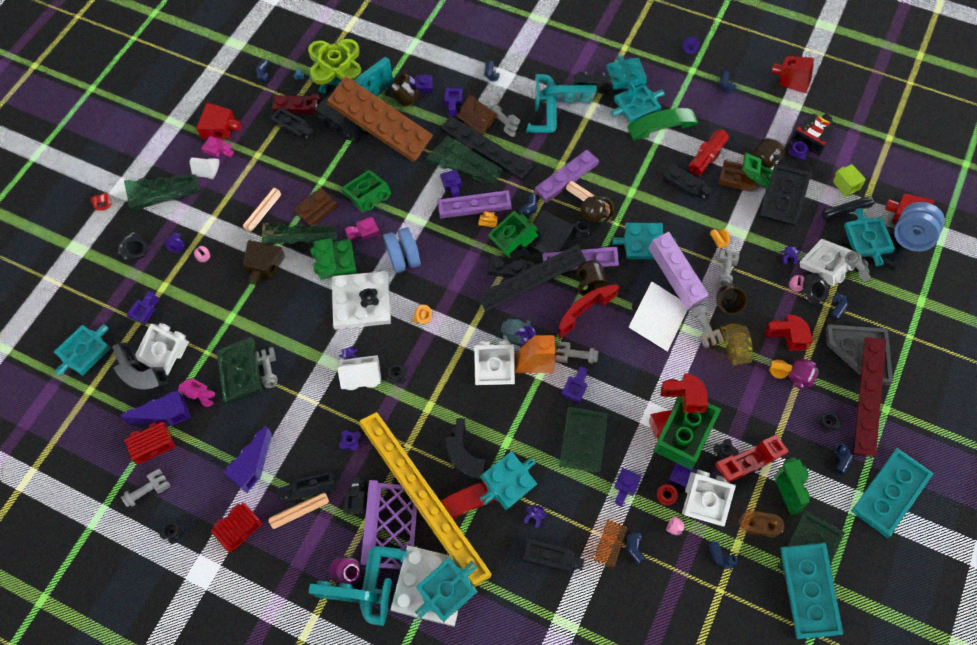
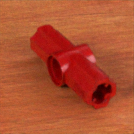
M722 129L716 130L707 142H703L697 155L688 166L691 174L701 176L710 163L713 164L716 161L721 149L729 140L726 131Z

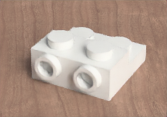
M821 239L800 261V268L812 273H818L821 278L826 280L827 284L832 286L837 282L842 283L845 279V273L848 270L852 271L855 266H849L845 261L846 254L852 250Z
M150 324L135 354L136 358L151 368L163 367L166 375H168L176 358L181 359L189 341L185 340L186 335L178 331L174 333L169 331L171 327L166 324Z
M498 341V345H490V342H479V345L474 346L475 385L515 384L514 345H510V341Z
M697 469V473L691 472L685 491L688 494L682 514L725 526L736 485L730 484L722 476L717 475L716 479L710 478V473Z

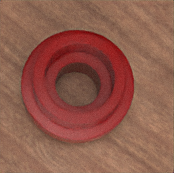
M669 484L659 487L657 499L661 504L669 506L677 501L678 492L675 487ZM669 493L671 498L667 499L663 494Z

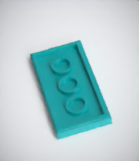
M896 448L851 512L886 538H889L934 473Z
M826 543L780 548L796 639L844 635Z

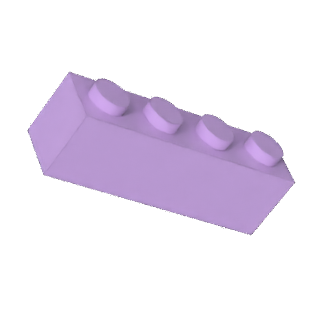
M667 232L653 239L648 249L686 310L688 311L703 303L709 294L671 234Z

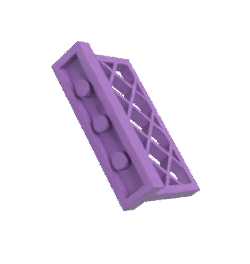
M369 480L361 569H366L369 550L376 543L384 547L391 540H394L400 549L404 551L407 545L414 547L417 507L412 500L406 504L400 497L405 492L401 485L384 484ZM381 489L390 490L395 496L385 502L380 496ZM397 498L404 507L395 514L389 507V504ZM386 507L392 514V517L383 523L378 515ZM407 509L412 515V520L405 525L398 515ZM394 519L402 526L395 534L386 526ZM384 528L391 537L381 544L376 535ZM403 530L410 535V541L404 546L396 538ZM388 558L384 563H380V569L401 570L402 567L394 558Z

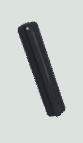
M867 196L825 209L821 214L824 220H829L855 212L859 208L871 207L875 201L872 196Z

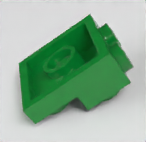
M370 169L341 188L343 194L352 200L353 205L362 213L372 210L375 204L387 200L391 194L388 184Z
M513 211L488 234V237L508 256L520 244L524 248L538 236L536 233L538 229L523 214L519 215Z
M332 238L313 242L314 247H311L312 258H316L313 268L315 274L319 275L320 280L330 279L332 276L357 273L351 239L333 242Z
M796 458L784 461L783 466L778 469L779 471L774 476L791 516L800 513L810 502L809 492L803 487L809 479L808 470L805 465H802L800 459L796 460Z

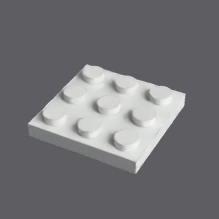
M387 271L332 276L334 329L391 324ZM367 288L376 289L378 291L377 299H379V304L363 308L360 304L362 300L359 297V293Z
M407 545L406 550H408V553L401 567L390 611L419 618L417 616L419 614H416L415 610L425 602L415 586L450 556ZM431 610L420 619L454 627L458 610L445 622H442L438 615Z

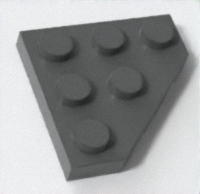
M827 325V346L859 375L861 374L864 338L886 339L882 385L891 386L893 377L888 329Z

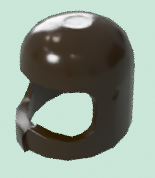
M407 72L398 76L389 89V93L403 107L413 105L419 98L418 88L416 86L410 87V77Z
M764 138L759 142L751 155L762 159L761 165L771 169L776 163L775 160L784 158L785 148L777 140ZM776 149L780 150V155H774Z
M604 196L588 197L583 201L580 208L583 218L592 223L607 222L613 218L616 212L613 202ZM604 199L609 204L610 213L606 219L600 221L604 217L606 211L605 204L602 200Z
M590 260L579 265L577 277L584 280L578 285V293L584 296L593 290L607 286L604 269L599 262Z
M735 284L723 285L716 294L717 306L726 314H738L747 305V295ZM724 299H732L730 304L735 302L734 308H724L722 300L728 303Z

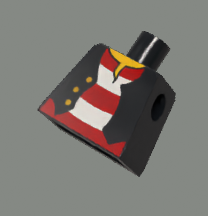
M812 114L796 127L791 140L794 142H804L811 152L821 156L835 128L834 124L831 123L832 117L828 114H824L822 117Z

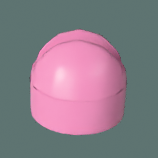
M199 246L195 249L194 256L197 261L205 262L210 258V252L206 247Z
M800 275L793 276L789 282V287L797 292L803 290L805 278Z
M676 516L672 517L666 527V531L673 535H680L685 529L683 521Z

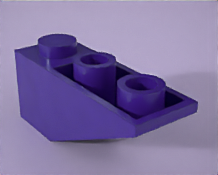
M179 391L167 393L162 398L148 401L143 406L131 408L126 413L121 414V418L132 425H150L154 422L163 421L167 426H173L191 418L185 399Z
M266 426L255 434L254 439L249 445L243 447L240 455L235 461L228 464L224 472L229 480L246 493L249 492L262 475L272 433Z

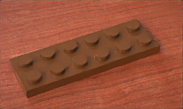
M347 76L343 78L326 102L330 107L413 163L416 162L433 136Z

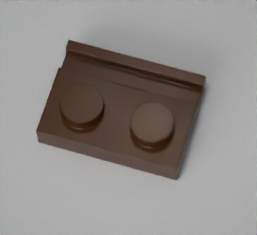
M469 95L460 113L456 116L484 135L486 129L490 127L498 114Z
M724 160L718 184L749 192H754L756 182L742 170L743 164Z
M320 187L294 208V212L312 228L336 209L338 204Z

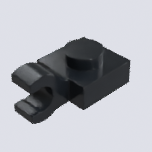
M353 477L351 492L345 493L343 513L366 514L368 493L364 492L366 480H361V477Z

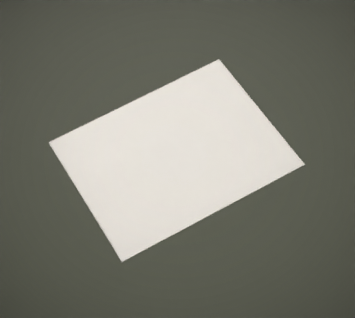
M651 282L629 328L668 351L687 310L679 298Z

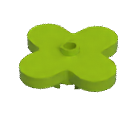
M344 39L337 42V44L331 45L325 41H315L310 44L308 49L309 56L316 62L310 69L311 79L314 83L324 85L331 82L335 77L343 80L345 76L355 81L361 75V67L354 61L359 55V46L356 41Z

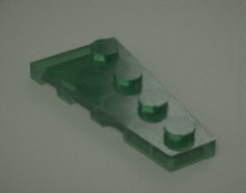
M448 136L426 158V163L432 165L434 163L443 169H457L458 174H467L473 179L491 185L503 173L502 168Z
M196 174L177 175L166 179L164 177H157L154 180H147L146 178H141L138 181L124 180L131 211L201 192Z
M263 223L262 244L275 245L283 242L294 244L300 241L312 243L332 238V241L337 239L336 226L312 225L310 228H306L304 225L296 224L291 228L285 227V224H277V227H269V223Z

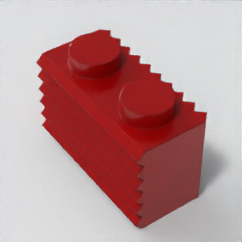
M163 421L154 422L143 431L132 432L129 435L130 437L124 439L130 458L137 465L176 447L169 428Z
M244 502L241 505H235L230 511L231 514L224 519L218 520L213 526L214 529L210 531L229 553H232L263 525L260 519Z

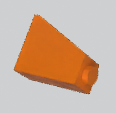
M534 335L515 353V373H554L555 335Z

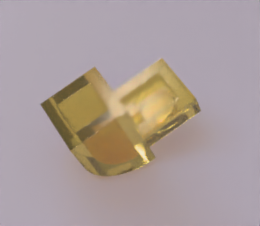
M737 324L720 327L722 337L727 342V357L732 365L752 362V342L748 328Z

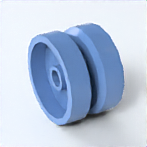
M911 203L904 208L895 226L894 235L897 242L911 251L929 250L939 240L944 227V215L940 209L930 203Z
M408 227L398 230L400 242H398L393 232L383 234L385 246L396 274L405 271V258L411 268L421 265L416 242Z

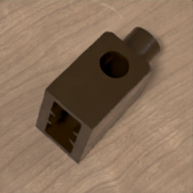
M248 240L243 259V268L246 274L249 275L247 281L250 284L258 285L260 278L271 279L285 258L282 248L276 245Z

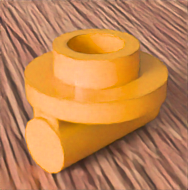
M485 211L484 214L480 215L479 226L495 228L498 224V217L495 216L494 212Z
M714 229L710 232L717 247L725 248L729 244L730 235L727 230L720 229L717 231Z
M427 305L418 306L412 321L416 324L428 323L432 318L430 307Z
M783 360L771 361L769 367L771 375L778 379L786 378L792 370V365L787 364Z

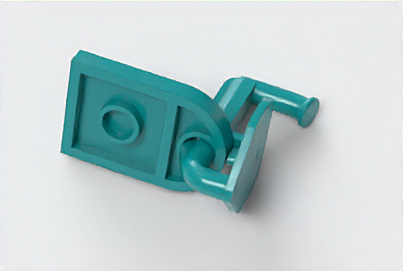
M387 57L382 58L357 77L355 82L375 96H378L394 82L390 60Z
M536 74L535 111H538L539 101H546V125H531L529 123L526 133L555 132L557 127L556 101H563L564 104H571L573 101H580L582 104L590 103L597 92L596 85L556 86L549 75ZM539 82H546V88L539 90Z
M381 546L372 547L368 553L362 590H357L350 584L339 583V587H334L330 582L317 581V584H310L308 593L316 598L360 603L362 615L368 623L384 626L390 606L392 581L390 578H385L383 590L376 589L381 557L396 558L403 562L408 550L404 551ZM373 604H381L380 615L372 614Z

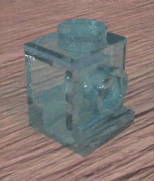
M507 319V322L504 321L501 327L503 340L519 344L521 336H515V333L524 326H531V321L527 320V323H523L519 319Z

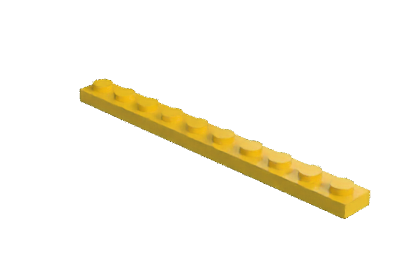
M376 412L360 420V427L455 564L462 569L471 561L475 563L474 565H477L478 568L468 576L471 584L476 587L489 579L492 575L379 414Z

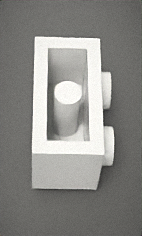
M378 355L338 361L337 369L341 389L355 390L362 386L371 388L381 384Z

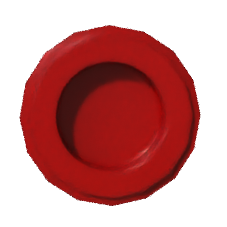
M108 193L90 198L94 209L98 211H104L111 206ZM106 201L104 206L100 207L97 205V203Z

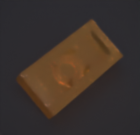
M607 520L593 561L614 568L628 527Z

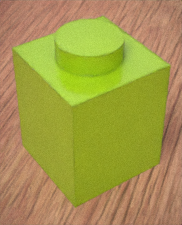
M851 164L847 167L839 168L832 182L845 197H848L859 191L866 179Z

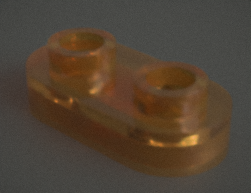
M749 510L744 512L739 520L742 530L750 534L774 538L779 536L784 530L783 520L774 514ZM747 520H751L753 526H749ZM768 524L774 525L775 530L769 529Z

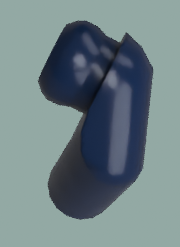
M265 59L256 66L257 79L261 82L269 80V77H267L268 73L264 71L269 66V62Z
M487 61L484 76L491 82H496L500 77V73H496V70L493 71L494 63L492 61Z
M724 71L721 74L719 86L726 93H732L736 89V84L728 82L730 73Z
M535 194L528 195V203L519 209L520 215L530 216L537 211V198Z
M838 292L833 298V301L838 304L830 315L839 320L848 307L846 295Z
M837 443L835 445V454L839 463L835 471L840 475H845L853 458L844 443Z
M634 531L627 536L626 551L636 564L639 565L646 558L639 550L642 534Z
M718 541L708 544L712 558L717 565L726 569H732L737 565V558L734 555L722 553Z

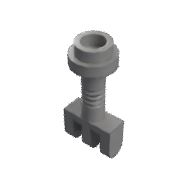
M498 105L490 106L489 108L498 114L496 118L505 124L503 131L510 136H515L516 132L514 130H517L518 126L516 124H519L520 120L514 115L506 117L501 113V108Z
M720 250L718 262L724 263L723 272L717 278L720 286L732 284L733 277L730 275L731 265L737 266L739 253L735 252L733 258L731 257L732 251H728L727 256H724L725 250Z
M857 251L848 252L845 256L846 263L858 269L859 277L863 281H870L868 262L862 259Z
M704 305L693 308V316L699 318L704 328L705 334L700 336L704 348L709 347L708 339L712 346L717 344L716 339L719 344L723 343L724 339L720 330L712 331L706 317L708 309Z
M557 342L556 347L558 348L555 350V354H557L555 355V362L567 363L568 357L589 359L588 362L591 364L598 361V351L595 348H590V351H577L570 349L569 342Z
M271 347L269 348V355H267L266 349L261 350L262 357H260L258 351L254 352L257 366L263 364L265 376L261 380L266 388L275 387L278 381L277 376L272 374L270 362L276 361L274 348Z
M157 469L147 475L149 483L130 494L128 491L124 492L121 499L126 507L130 505L133 507L136 505L134 502L136 499L153 489L160 494L170 487L166 477L162 475L161 469Z

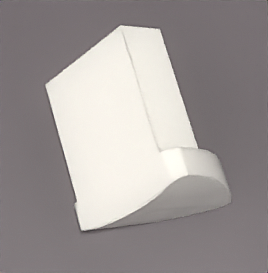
M192 157L189 161L192 175L214 179L220 160Z

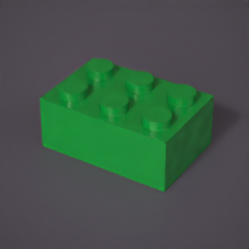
M679 397L653 451L692 470L721 409L708 403L705 413H683L682 397Z

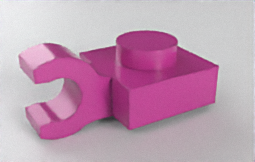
M209 136L201 148L203 153L217 158L220 154L231 157L234 153L233 150H230L231 145L213 136Z
M373 217L356 222V227L351 226L345 229L347 238L351 240L360 236L362 240H366L380 234Z
M192 378L179 384L178 391L186 395V397L192 399L199 398L201 404L205 407L213 404L208 398L215 396V393L207 390L206 385Z

